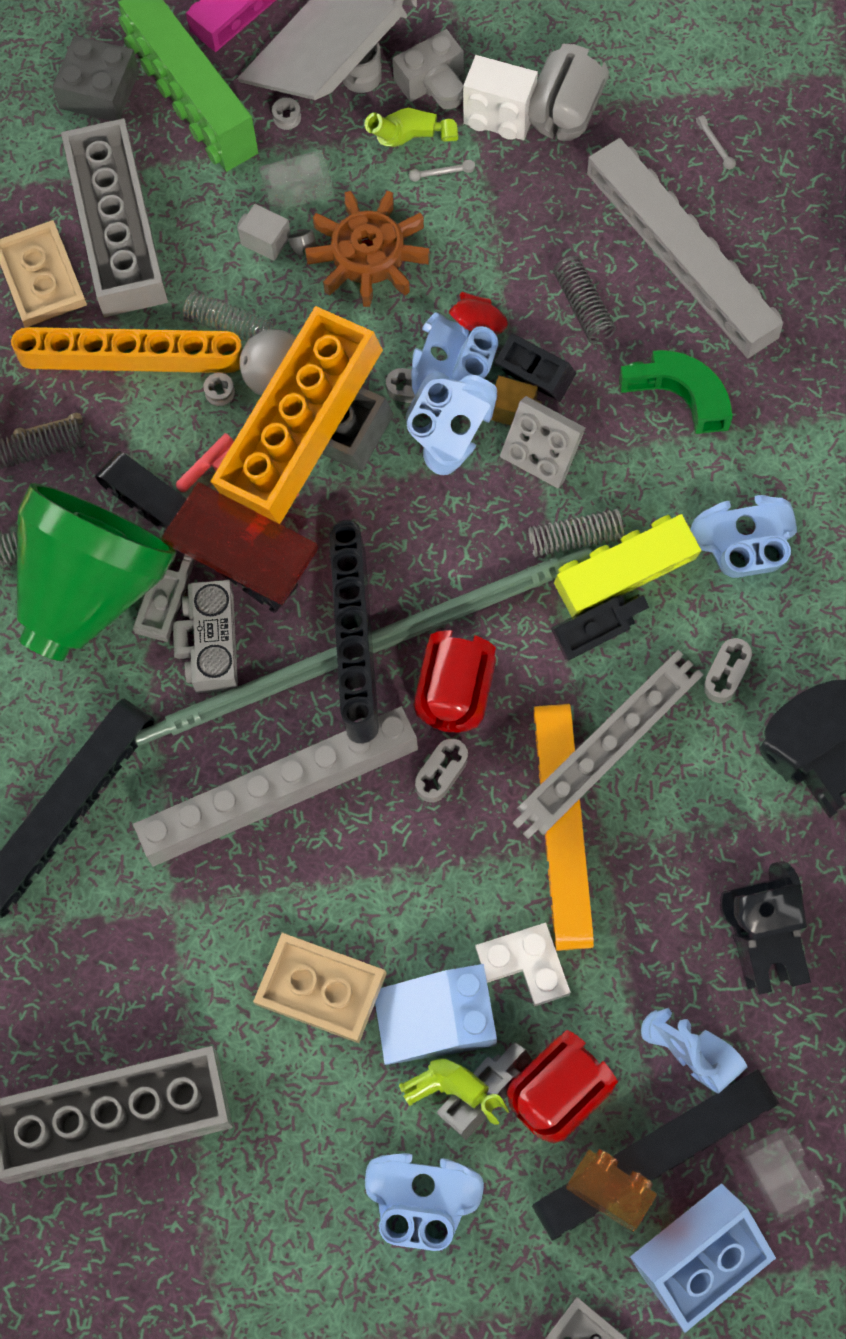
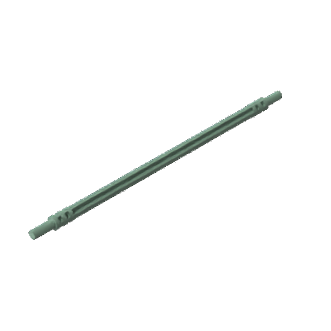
M587 547L560 559L553 557L372 632L373 653L550 582L560 573L558 569L573 560L581 563L590 559L589 554L591 550ZM336 647L169 714L165 716L166 720L140 730L136 737V743L138 746H141L170 733L173 736L337 669Z

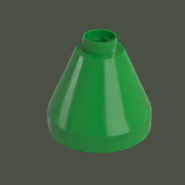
M31 483L18 509L17 620L25 626L19 642L26 648L44 657L56 661H64L70 648H83L164 578L176 553L175 549L153 533L107 509L67 492L46 485Z

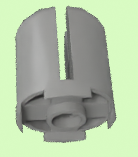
M562 44L559 50L550 51L538 77L537 86L532 95L528 112L531 125L541 134L553 139L556 133L558 140L571 141L586 131L609 77L606 63L604 62L601 67L596 60L587 55L589 49L575 44Z

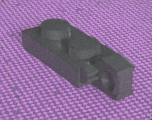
M514 1042L502 1056L498 1054L492 1059L488 1056L473 1074L489 1087L487 1095L497 1094L504 1100L507 1097L509 1083L531 1063L532 1058L524 1048ZM452 1095L437 1112L438 1116L465 1140L487 1118L481 1109V1104L472 1108L455 1095Z

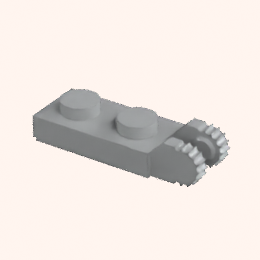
M187 551L185 553L179 572L170 570L176 557L175 553L164 578L144 596L133 626L135 634L164 642L169 641L173 630V623L176 621L182 604V597L185 596L190 582L189 577L196 560L195 552Z

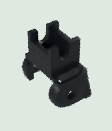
M831 680L798 694L784 704L769 720L764 730L765 740L759 748L765 761L786 782L791 779L796 784L804 781L829 818L834 816L837 810L846 804L841 797L846 793V680Z
M785 861L775 862L770 865L768 881L722 892L720 897V911L725 921L733 927L735 932L732 936L737 946L747 989L756 988L758 995L772 992L769 978V969L772 964L775 965L779 981L789 980L792 987L811 983L800 938L802 936L800 929L807 927L801 883L794 868ZM745 931L748 933L746 935L741 934V932Z

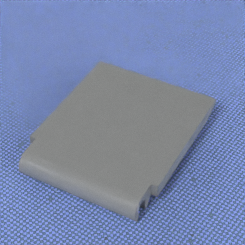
M309 0L241 73L237 80L241 83L317 100L332 93L400 17L407 18L402 5L417 7V0Z

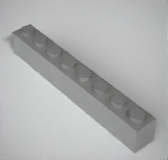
M618 138L589 157L587 175L747 359L779 339L783 326L779 312L774 307L768 306L761 298L758 288L745 280L736 263L728 260L722 254L717 242L712 237H707L700 229L696 218L692 214L685 212L679 205L675 194L667 191L662 186L657 174L652 169H647L640 161L639 155L633 147H628L621 138Z
M402 706L378 716V734L370 742L364 744L355 743L349 739L347 732L344 731L134 823L135 831L152 867L417 751V737Z

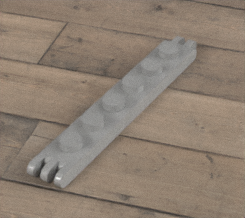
M679 649L517 807L522 813L513 822L517 829L527 819L532 823L523 833L527 839L537 830L544 835L704 675L700 670L695 671L690 678L685 674L694 665L689 659L680 668L675 664L683 656Z

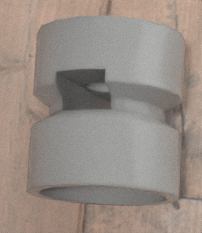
M379 43L368 52L343 80V84L349 90L356 93H366L375 89L381 82L382 66Z

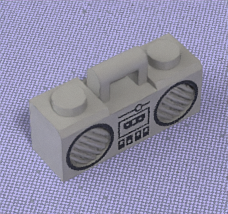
M230 580L188 584V596L182 597V608L184 617H189L190 620L173 623L174 657L177 659L191 658V661L185 662V677L187 683H192L196 693L220 692L238 687L234 593ZM194 631L195 646H188L187 632Z

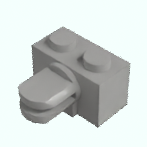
M447 29L392 58L394 81L410 102L427 94L429 97L432 96L442 109H453L463 101V83L458 76L464 74V51Z

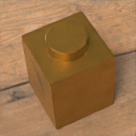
M498 376L495 384L497 400L491 420L511 426L519 403L525 396L540 404L542 403L537 400L538 387Z

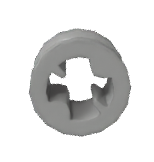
M282 98L274 103L272 115L273 121L278 128L289 130L299 125L301 121L299 103L292 98ZM290 110V117H283V111Z
M214 373L205 379L203 387L208 402L212 405L224 406L233 400L235 388L232 379L227 374ZM217 384H221L224 393L221 395H217L214 386Z

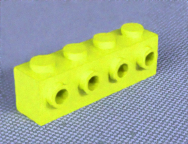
M680 514L674 518H671L670 515L663 516L651 524V529L643 533L635 530L620 539L621 544L609 548L608 545L601 546L589 554L590 559L581 563L573 560L558 569L560 573L557 574L554 585L571 617L611 597H616L620 594L624 595L696 560L702 550L683 515Z

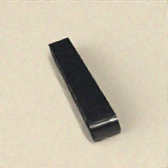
M117 451L95 475L96 480L104 489L110 488L113 490L111 494L130 508L136 507L139 509L138 514L157 528L162 526L165 529L164 533L183 547L185 544L191 548L189 551L195 552L196 556L209 566L211 564L215 565L218 573L233 584L239 583L244 587L242 590L262 605L265 602L270 606L269 610L276 613L298 588L295 579L284 569L125 453Z
M342 520L335 523L329 533L340 712L349 739L355 743L364 744L373 740L378 734L379 729L366 551L359 525L351 520ZM366 718L363 721L355 722L357 719Z
M125 698L121 699L112 708L0 851V918L8 915L10 905L12 903L16 904L33 883L30 879L35 873L40 874L56 853L53 851L58 844L62 845L78 825L76 820L79 816L84 817L99 798L100 794L98 792L102 787L106 788L122 768L120 764L124 758L128 760L137 749L136 737L139 731L154 725L155 719Z
M756 1070L723 1089L719 1094L713 1095L534 1203L532 1208L551 1241H554L566 1231H571L594 1217L599 1211H604L629 1196L628 1194L632 1191H637L662 1176V1173L667 1170L670 1171L690 1159L695 1153L700 1150L703 1151L725 1138L733 1130H738L758 1118L763 1112H768L777 1106L779 1102L760 1071Z

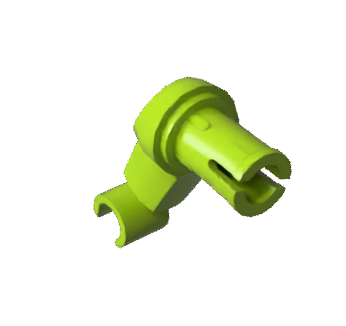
M409 107L400 109L385 118L378 113H371L366 117L364 123L366 131L376 135L379 143L387 147L400 146L415 137H434L435 131H441V140L444 142L458 140L457 123L453 119H444L441 122H437V114Z
M445 1058L430 1061V1065H428L429 1070L399 1084L402 1093L404 1092L405 1095L403 1096L409 1106L440 1090L441 1093L445 1092L447 1095L457 1096L472 1108L481 1104L483 1113L489 1122L494 1125H498L499 1121L491 1113L493 1109L502 1107L509 1113L507 1105L499 1095H487L489 1087L475 1074L462 1065Z

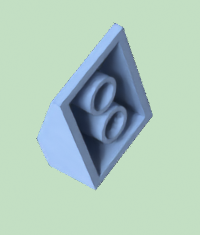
M484 964L445 970L380 989L375 1006L385 1065L497 1046Z

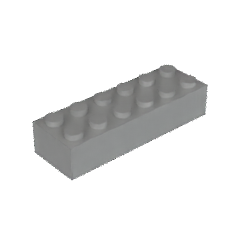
M125 119L61 132L95 292L103 317L168 303Z
M213 1046L0 1098V1181L11 1184L233 1128L217 1051Z

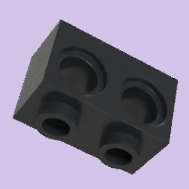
M513 333L508 337L494 362L504 373L523 383L537 386L539 392L558 402H561L577 374L570 363Z

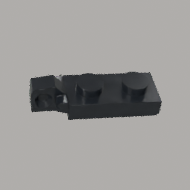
M620 594L552 627L551 630L565 660L569 661L630 630V626L635 624L632 616L646 610L649 606L644 595L639 596L637 594L624 600L623 595Z

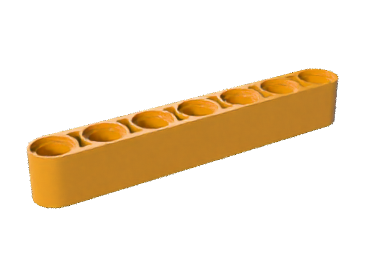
M26 327L17 330L11 339V345L19 363L28 369L232 373L240 369L239 361L243 350L238 335L229 331ZM29 347H34L30 351H25ZM67 347L66 350L57 352L59 349ZM95 348H101L97 352H91ZM127 349H134L129 353H123ZM163 349H166V350H167V351L164 352V353L157 354V352H158L159 350H163ZM194 350H201L197 354H189ZM226 351H234L230 355H223Z
M570 704L534 706L533 708L534 723H536L535 737L537 757H539L540 785L575 751ZM579 799L545 834L556 951L594 948Z

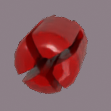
M451 630L437 631L430 634L429 642L426 645L413 702L416 716L424 723L444 732H465L475 729L484 719L496 664V647L489 641L474 635L473 641L451 637L453 632Z
M566 1030L562 1035L554 1039L509 1083L507 1091L509 1106L516 1113L517 1118L538 1138L553 1144L564 1141L613 1092V1089L616 1087L615 1085L618 1084V1080L604 1061L599 1063L589 1051L583 1048L586 1043L569 1030Z

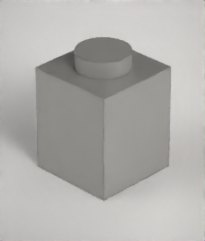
M257 204L253 205L248 214L242 215L237 226L242 246L273 261L276 260L288 242V237L291 235L288 219Z

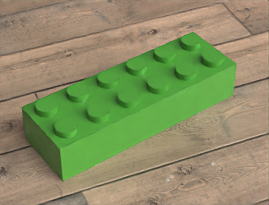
M163 0L119 1L121 16L118 17V20L127 35L124 37L126 47L134 49V53L140 56V64L149 77L154 75L157 79L156 85L162 96L172 99V106L180 120L186 118L190 123L189 129L194 139L198 143L200 141L205 143L207 146L205 150L214 165L220 163L227 172L257 155L258 148L252 116Z

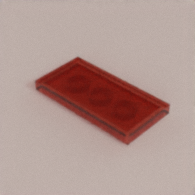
M200 482L197 483L161 537L164 543L281 605L284 604L318 551L317 543Z

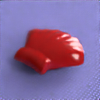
M461 292L459 295L461 300L449 310V314L469 331L476 327L484 326L498 335L508 327L506 316L491 304V299Z

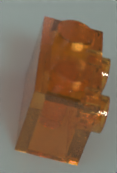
M598 1149L595 1154L588 1150L568 1182L566 1189L631 1232H634L657 1196V1193L651 1190L653 1183L637 1172L632 1171L629 1176L618 1169L616 1166L619 1161L607 1152Z

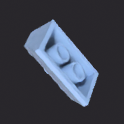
M722 1183L630 1256L645 1282L684 1333L776 1259L748 1208Z

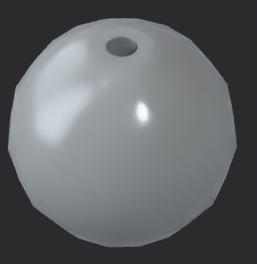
M279 329L263 330L251 337L245 344L240 355V370L244 382L255 394L262 396L295 341L296 336L294 334Z

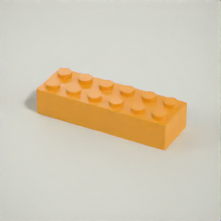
M317 306L314 307L210 481L222 497L279 525L281 524L383 351L373 331Z

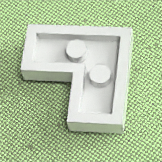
M546 923L475 945L480 963L484 964L487 983L523 972L534 1007L570 995V990Z

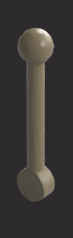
M73 413L68 418L28 429L19 427L14 430L13 436L17 439L16 434L18 433L22 441V432H24L26 437L28 436L27 430L30 432V435L33 434L32 429L35 430V433H38L37 428H40V431L43 432V426H45L46 430H49V424L51 429H54L53 423H55L58 428V422L65 426V420L67 425H69V419L75 425L74 417L78 423H82V415L80 413Z

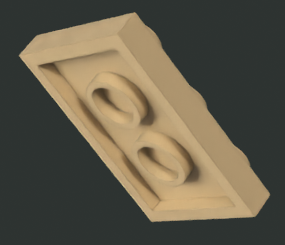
M54 220L0 239V265L25 328L87 306Z
M281 933L253 1002L259 1007L359 1043L387 973L384 969Z

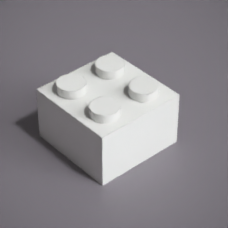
M475 55L463 85L464 124L469 125L476 131L488 130L499 133L506 139L518 138L525 140L531 124L528 112L532 95L537 86L538 71Z

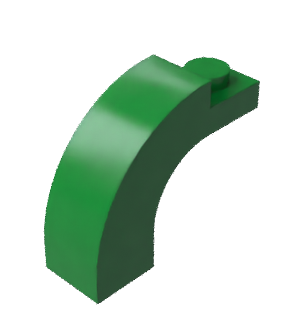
M656 350L652 352L651 363L632 362L627 366H621L619 376L621 393L655 389L671 391L683 398L690 407L695 434L729 431L733 415L728 393L719 377L701 361L679 352Z

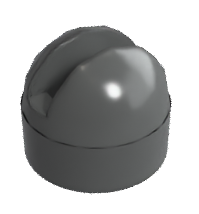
M312 229L303 230L288 237L291 249L299 256H304L303 249L316 246V239Z

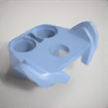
M437 312L432 314L422 327V330L428 333L423 349L421 351L415 348L413 352L411 380L414 394L416 395L426 376L434 372L443 373L449 379L457 381L468 375H476L485 379L490 371L498 347V338L494 331L487 327L479 326L474 328L469 334V330L459 323L450 321ZM439 347L443 349L447 354V359L440 361L434 358L431 348ZM436 383L429 388L428 393L432 397L440 398L446 393L447 387L444 384Z
M440 372L431 373L423 380L407 410L406 423L410 434L424 447L423 458L430 470L439 475L451 474L474 451L476 444L472 443L471 440L482 420L489 423L494 412L497 400V388L494 384L476 375L465 376L460 381L452 380ZM436 383L444 384L447 387L446 393L440 398L432 397L428 393L429 388ZM424 413L430 416V423L425 427H416L412 423L413 418L418 414ZM457 415H464L470 420V427L464 433H456L451 428V420Z
M757 495L755 496V502L758 506L729 511L727 510L731 507L730 501L721 502L699 514L692 523L691 532L701 550L712 552L720 570L729 577L739 578L776 571L788 561L791 555V548L787 539L797 533L794 511L790 502L786 499ZM742 516L750 517L755 523L754 532L750 535L739 533L736 528L738 518ZM767 546L774 547L779 552V561L772 562L765 557L764 548ZM738 552L742 554L745 558V567H735L730 562V553Z
M669 1008L658 1012L654 1010L642 1023L641 1036L643 1040L651 1044L667 1047L682 1066L688 1065L693 1071L691 1074L693 1078L718 1094L747 1068V1064L741 1055L724 1040L706 1030L699 1036L691 1034V1024L688 1019L679 1021L678 1030L665 1023L672 1015Z
M410 1153L382 1155L372 1159L366 1169L365 1189L368 1197L379 1205L381 1219L379 1232L382 1238L392 1245L440 1251L451 1243L461 1217L473 1213L482 1200L484 1183L480 1174L452 1160L441 1158L440 1167L410 1163L412 1161V1154ZM419 1174H427L434 1180V1191L428 1196H420L413 1190V1179ZM399 1214L406 1218L409 1229L404 1233L393 1232L388 1226V1218L390 1216ZM433 1220L442 1221L447 1227L448 1234L441 1239L432 1238L426 1230V1225Z

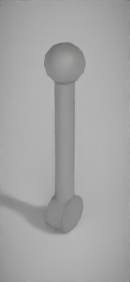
M704 115L697 117L696 123L701 130L703 129L724 160V167L728 170L733 169L736 165L735 159L728 156L709 128L706 117Z
M465 160L462 165L424 171L412 169L409 172V178L411 181L416 182L421 177L460 171L471 173L475 169V163L472 160Z

